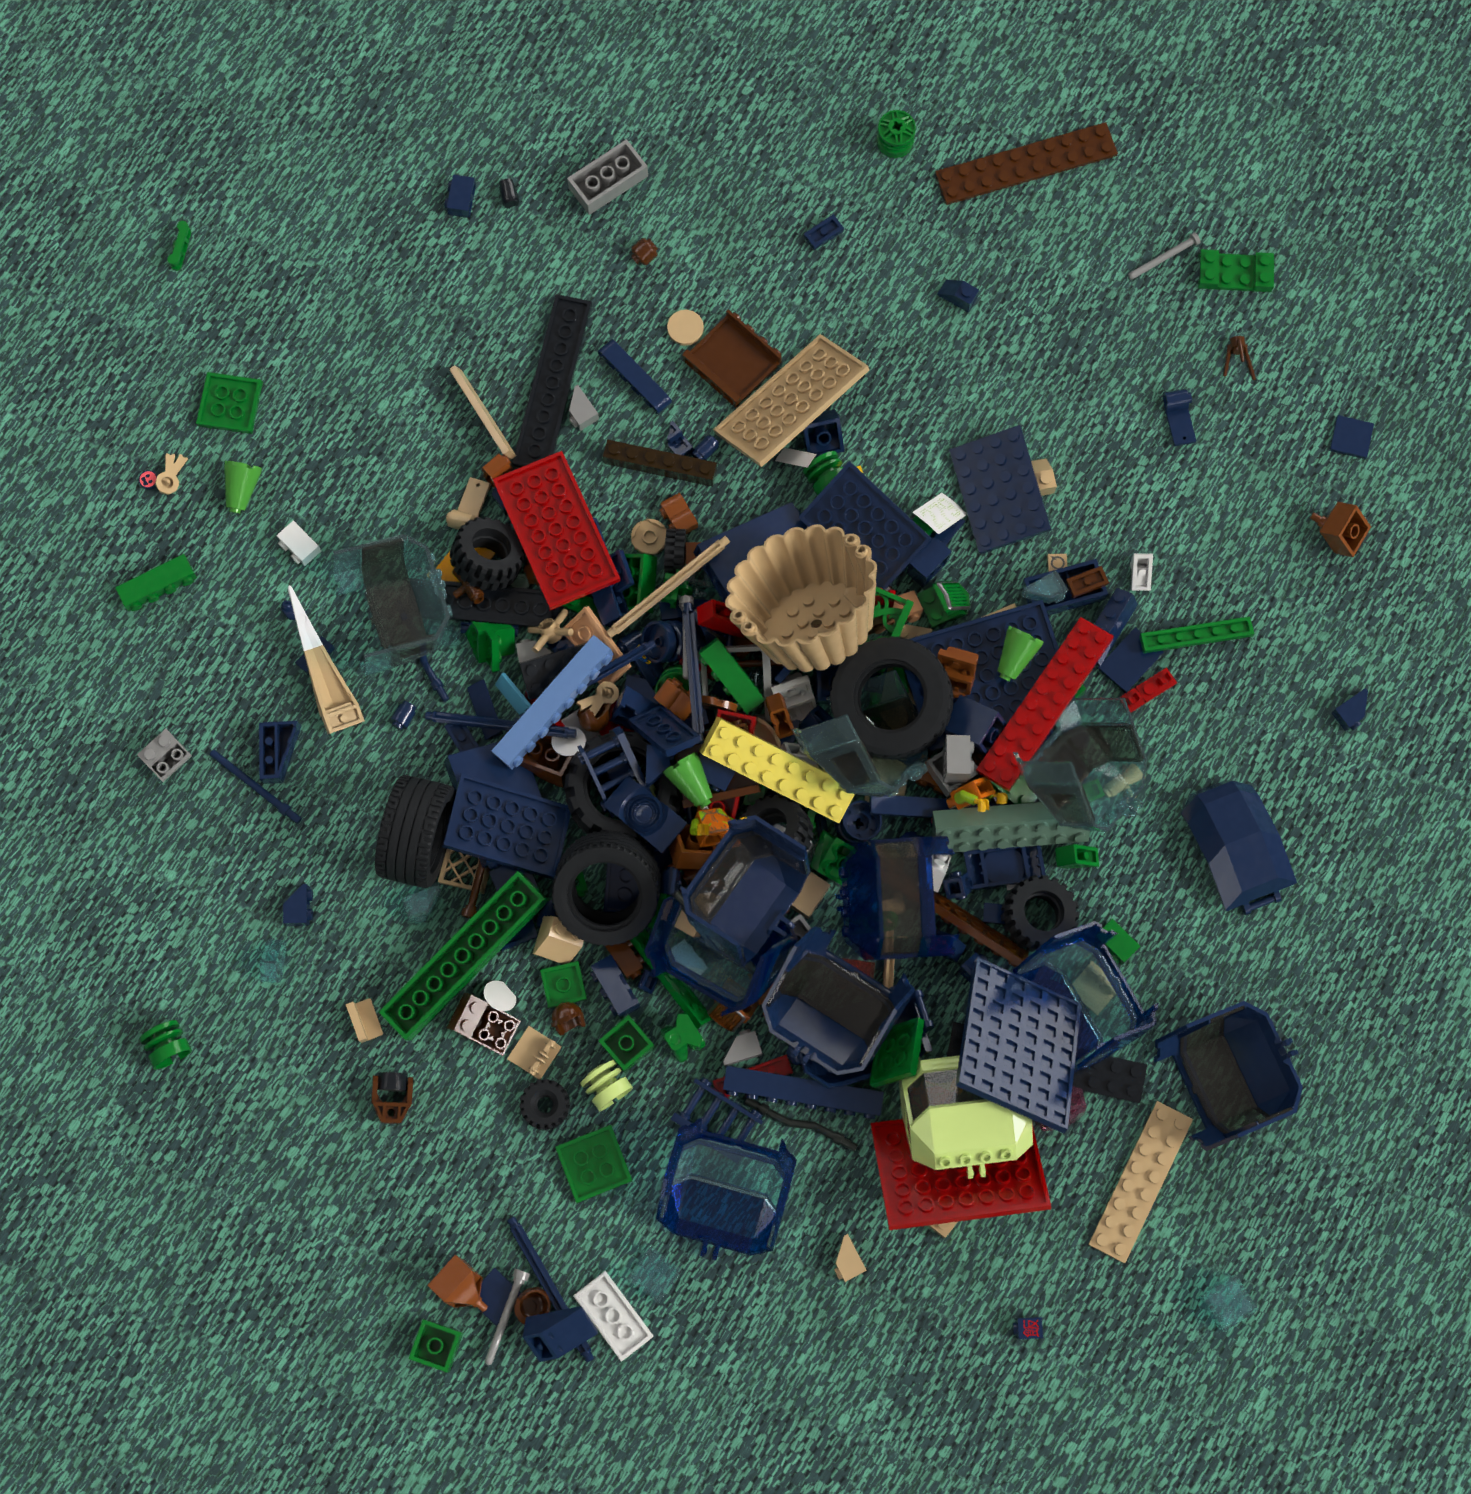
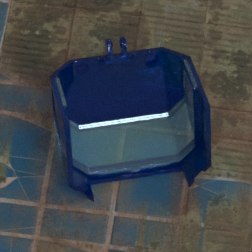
M704 883L700 887V889L707 888L719 896L726 889L725 887ZM670 896L663 900L644 952L652 964L654 978L664 972L673 975L726 1006L727 1009L722 1011L721 1014L723 1016L731 1012L743 1010L758 1001L774 983L798 938L793 929H789L780 922L777 927L784 930L789 935L788 938L783 939L774 932L771 934L757 956L751 960L756 966L755 972L752 975L745 966L741 967L710 947L702 936L692 937L676 928L675 924L682 909L679 902L673 896Z
M1096 921L1054 935L1013 969L1014 974L1081 1003L1074 1073L1101 1062L1153 1028L1156 1025L1157 1019L1155 1018V1011L1158 1009L1159 1003L1154 1004L1144 1012L1105 945L1118 933L1113 930L1107 931L1103 929L1102 924Z
M703 1117L697 1119L691 1125L680 1127L664 1176L656 1219L672 1234L703 1242L700 1253L702 1257L707 1253L708 1244L715 1246L712 1254L713 1260H717L720 1247L750 1256L773 1251L797 1159L786 1148V1143L781 1139L779 1151L704 1131L701 1130Z

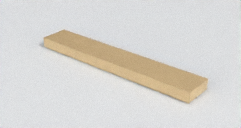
M454 365L450 368V372L502 454L506 455L509 459H513L516 454L463 371Z

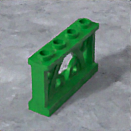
M876 587L875 596L882 597L885 606L883 609H880V602L877 601V606H874L873 619L883 616V625L891 633V637H899L914 602ZM889 600L903 605V608H888ZM887 615H890L889 619H894L895 623L893 625L887 624ZM882 669V670L878 671L877 673H879V674L882 675V674L884 673L885 669Z

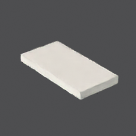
M606 1271L573 1295L621 1362L654 1337Z

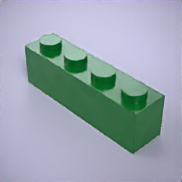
M182 554L115 588L124 607L128 611H137L147 602H156L159 600V596L165 593L172 594L177 590L176 588L192 584L197 577L185 554Z
M718 637L699 651L701 655L699 657L700 661L705 667L710 666L713 670L711 675L717 682L720 680L724 684L723 690L729 697L732 695L735 698L736 702L734 703L738 705L737 708L740 712L744 710L748 714L765 701L762 693Z

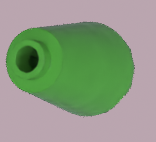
M224 462L226 507L230 508L229 512L240 514L241 511H245L262 473L261 467L253 465V468H251V466L245 463Z
M1008 626L997 671L1001 673L999 677L1009 682L1011 679L1015 680L1044 642L1038 638H1033L1030 634L1015 627Z
M697 752L684 757L674 766H670L663 772L695 807L700 806L702 809L712 803L710 799L713 796Z

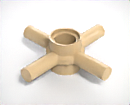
M562 609L555 620L548 618L543 620L539 626L528 627V633L541 634V638L532 648L534 653H539L546 642L553 644L559 641L562 636L573 635V629L560 628V624L569 614L566 609Z

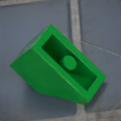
M1072 844L1055 848V859L1059 868L1099 867L1097 847Z

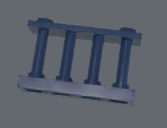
M620 726L612 729L615 734L612 740L586 753L581 745L577 746L580 752L577 756L581 764L586 765L603 801L600 805L604 813L608 812L611 818L615 817V815L603 807V804L607 801L604 792L621 784L627 776L635 779L636 782L651 793L650 788L645 787V777ZM613 747H621L623 752L620 753V756L594 769L592 768L589 759ZM622 763H628L630 767L627 770L628 772L600 785L597 775Z
M704 1077L701 1079L696 1078L694 1082L699 1085L684 1111L680 1113L676 1111L671 1120L739 1162L744 1155L740 1152L742 1150L740 1147L756 1122L763 1124L765 1121L761 1118L762 1114L755 1109L748 1110L711 1086L712 1082ZM705 1090H707L716 1097L701 1121H698L696 1124L690 1120V1114ZM723 1100L733 1107L717 1133L714 1132L712 1134L707 1131V1125ZM740 1111L750 1118L735 1142L729 1145L724 1142V1135Z

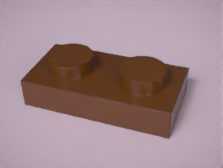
M1102 566L1066 579V584L1072 597L1075 598L1109 584V581Z

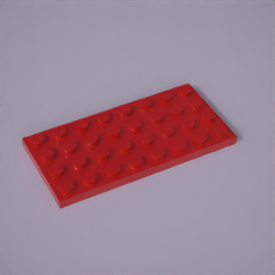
M562 451L492 479L550 610L621 581Z

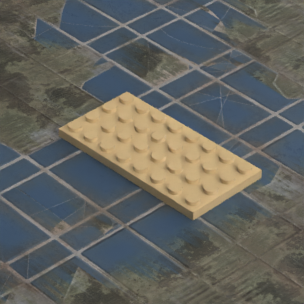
M820 334L713 430L716 435L762 467L869 371V367Z

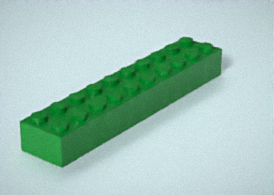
M517 871L407 982L379 1013L405 1040L411 1041L550 900L522 872Z

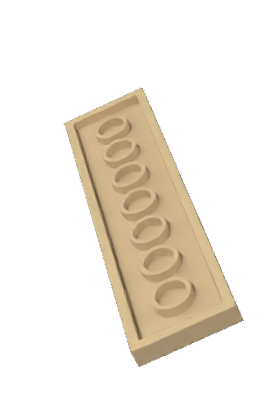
M1156 1101L1088 1245L1124 1264L1126 1263L1193 1121L1192 1118Z

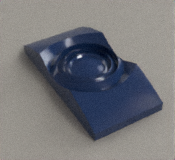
M629 776L624 779L603 804V807L662 854L688 824L672 809Z
M1039 845L1005 849H978L963 852L966 872H968V877H971L973 881V888L970 890L1017 885L1022 880L1029 879L1031 876L1037 875L1039 878L1042 875H1046L1041 846Z

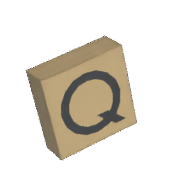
M1048 554V572L1067 567V554Z

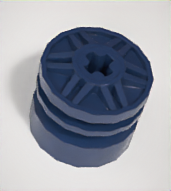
M855 801L849 804L840 823L835 822V832L838 838L847 844L861 846L879 833L882 826V816L869 814L868 801Z

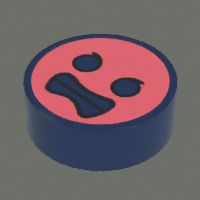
M150 470L142 472L139 476L140 485L146 490L154 489L156 487V473Z

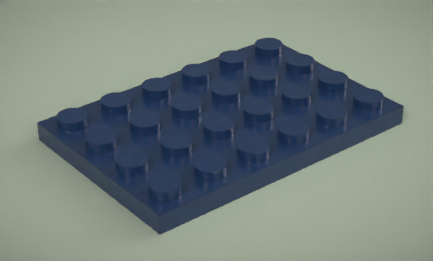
M1020 425L949 449L980 554L1052 530Z
M850 461L798 517L808 527L816 524L822 525L825 529L840 527L844 530L845 535H858L860 545H866L871 548V560H874L877 564L876 587L883 588V590H886L909 563L932 540L918 524Z
M461 773L442 847L554 880L557 866L561 859L571 814L568 805Z

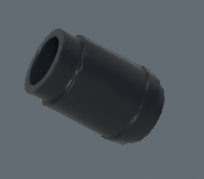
M509 178L501 180L499 182V190L503 206L508 209L512 206H518L519 197L513 180Z

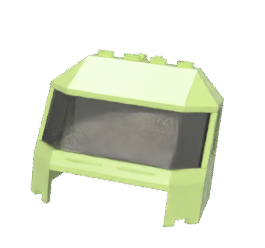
M960 1055L920 1060L919 1057L916 1075L899 1080L901 1113L912 1160L934 1170L966 1166L968 1179H972L974 1175L972 1165H979L980 1176L986 1177L985 1164L1017 1160L1033 1145L1032 1119L955 1086Z

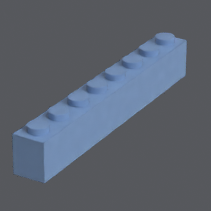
M593 635L492 749V753L511 770L514 767H518L526 753H530L535 748L536 742L547 735L549 732L548 728L560 720L563 711L573 705L577 695H581L586 690L587 684L598 677L599 670L611 662L614 655L612 650Z

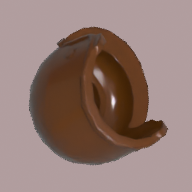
M611 704L602 705L596 716L589 709L591 706L582 711L579 709L577 717L581 727L589 732H599L605 729L610 721Z
M573 1002L561 1003L552 1012L551 1027L555 1026L560 1036L579 1025L581 1027L586 1026L582 1009Z
M531 1287L524 1290L517 1297L514 1311L518 1320L525 1325L526 1317L549 1313L550 1299L546 1291L539 1287Z

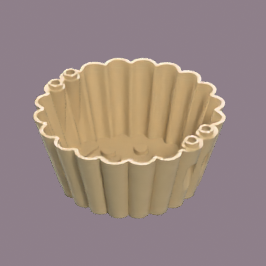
M818 524L811 525L805 530L800 527H793L787 530L784 535L776 534L770 536L764 542V546L752 548L747 554V560H743L736 565L734 569L736 576L727 583V590L730 595L726 598L725 605L731 611L730 620L741 630L744 636L755 643L773 662L782 664L788 670L798 668L802 672H809L814 668L816 670H825L830 664H841L846 656H852L858 651V645H862L867 641L868 632L873 627L877 564L874 560H871V548L866 545H860L858 535H845L844 530L840 527L825 529L822 525ZM814 624H821L820 627L813 628Z

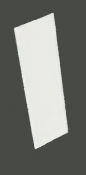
M783 448L775 461L808 468L816 454Z

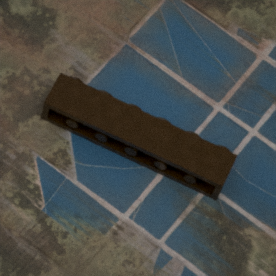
M608 439L603 454L604 464L713 487L717 471V462Z

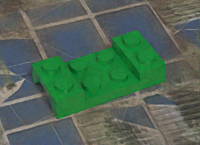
M1201 249L1199 252V289L1272 292L1274 288V253L1256 252L1255 255L1221 254L1219 250Z

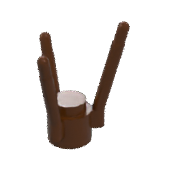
M1232 337L1230 344L1227 345L1223 376H1227L1231 352H1233L1235 355H1240L1241 362H1244L1245 355L1252 380H1255L1256 377L1247 344H1245V337Z

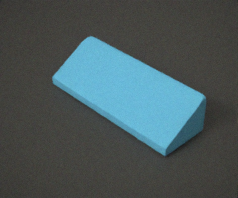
M503 672L495 686L520 715L531 704L506 673Z

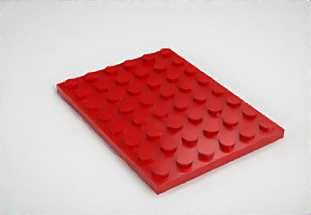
M903 1119L870 1123L889 1230L1051 1210V1202L1033 1124V1145L1017 1160L985 1164L986 1177L980 1176L979 1165H972L974 1175L972 1179H968L966 1166L934 1170L912 1160Z

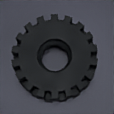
M666 529L664 575L665 573L676 574V569L681 570L685 567L686 529Z
M539 1079L534 1083H530V1086L524 1089V1093L520 1097L521 1102L519 1105L522 1116L529 1125L536 1129L549 1130L557 1128L568 1117L570 1110V1099L566 1090L556 1081L549 1079ZM543 1097H548L553 1102L552 1109L546 1113L541 1112L537 1106L538 1101Z

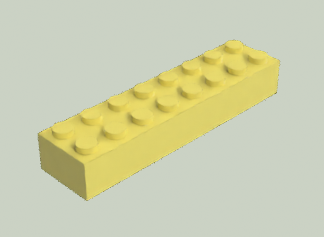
M718 716L699 750L702 755L837 823H840L857 791L856 787Z

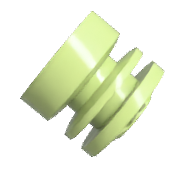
M614 1060L593 1069L580 1083L583 1088L591 1085L585 1091L587 1094L598 1093L592 1099V1102L599 1112L614 1104L612 1101L614 1098L620 1100L633 1089L626 1077L616 1079L621 1069L617 1068L611 1071L617 1065Z

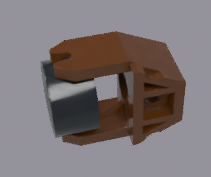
M379 1072L378 1076L373 1075L371 1104L379 1123L400 1124L412 1104L413 1077H408L407 1073ZM377 1090L406 1091V1096L401 1103L382 1102L377 1094ZM388 1110H393V1117L388 1116Z

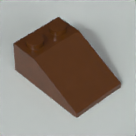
M552 736L540 738L536 742L535 748L530 753L527 752L523 757L520 766L531 771L544 781L563 788L565 785V775L568 774L569 763L574 755L563 756L558 754L552 747Z

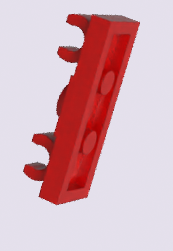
M1166 667L1119 697L1128 712L1132 713L1176 685L1177 681Z

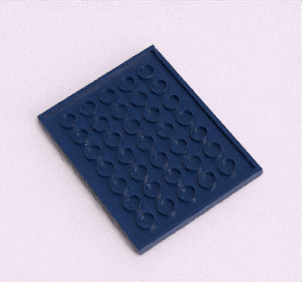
M1043 600L910 638V640L925 646L936 657L940 649L947 650L948 647H955L978 654L979 658L970 695L964 697L998 711L1006 723L1010 721L1059 649ZM1008 626L1015 627L1030 634L1033 638H1038L1044 642L1015 680L1011 679L1010 682L999 677L1001 673L997 672ZM904 669L917 713L919 714L924 701L923 687L915 674ZM1075 696L1063 713L1078 709ZM945 732L929 747L930 752L943 749V743L946 738Z

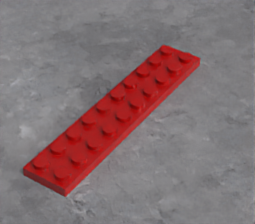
M1080 617L983 758L976 772L1010 792L1114 636Z

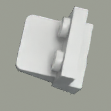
M800 672L786 676L781 684H771L772 694L780 693L784 697L791 721L797 719L800 720L801 724L807 714L817 707L807 675L802 676Z

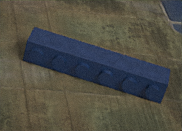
M593 518V520H594V522H595V524H596V526H597V528H598V530H599V533H600V535H601V537H602V539H603V541H604V538H603L601 529H600V527H599L597 518ZM614 584L592 593L593 602L597 607L599 620L603 626L612 627V624L629 612L623 592H616Z

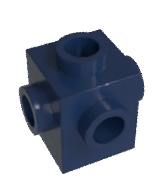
M954 871L949 873L950 876L943 880L947 899L956 898V900L967 898V895L972 892L970 889L973 888V881L971 877H968V872Z

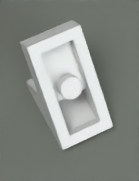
M1153 553L1133 554L1130 563L1132 569V591H1151Z

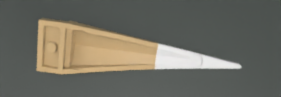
M289 585L288 592L319 715L322 717L327 734L364 722L365 720L358 702L319 639L292 586Z

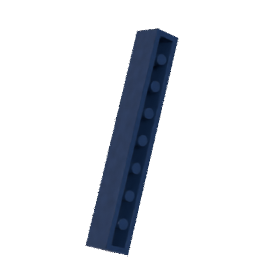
M726 1066L723 1090L726 1091V1095L738 1096V1093L746 1094V1098L755 1100L758 1099V1096L766 1097L765 1101L777 1103V1100H784L785 1105L797 1106V1103L805 1104L804 1108L815 1110L817 1106L825 1107L824 1111L836 1113V1109L844 1110V1114L850 1116L862 1113L864 1114L863 1118L875 1119V1116L881 1115L884 1092L851 1086L826 1088L815 1080Z

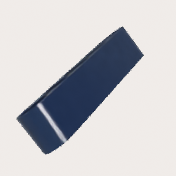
M613 339L597 351L599 356H603L607 360L606 363L613 370L615 369L625 382L631 385L630 388L637 395L640 394L644 398L643 401L650 408H653L657 415L672 403V400L662 388Z

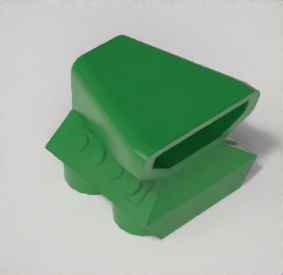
M823 830L810 867L842 885L850 879L851 869L858 864L855 860L861 851Z
M685 1011L677 1015L676 1027L666 1026L660 1031L661 1036L680 1063L687 1060L688 1047L692 1050L700 1051L706 1046L704 1039Z

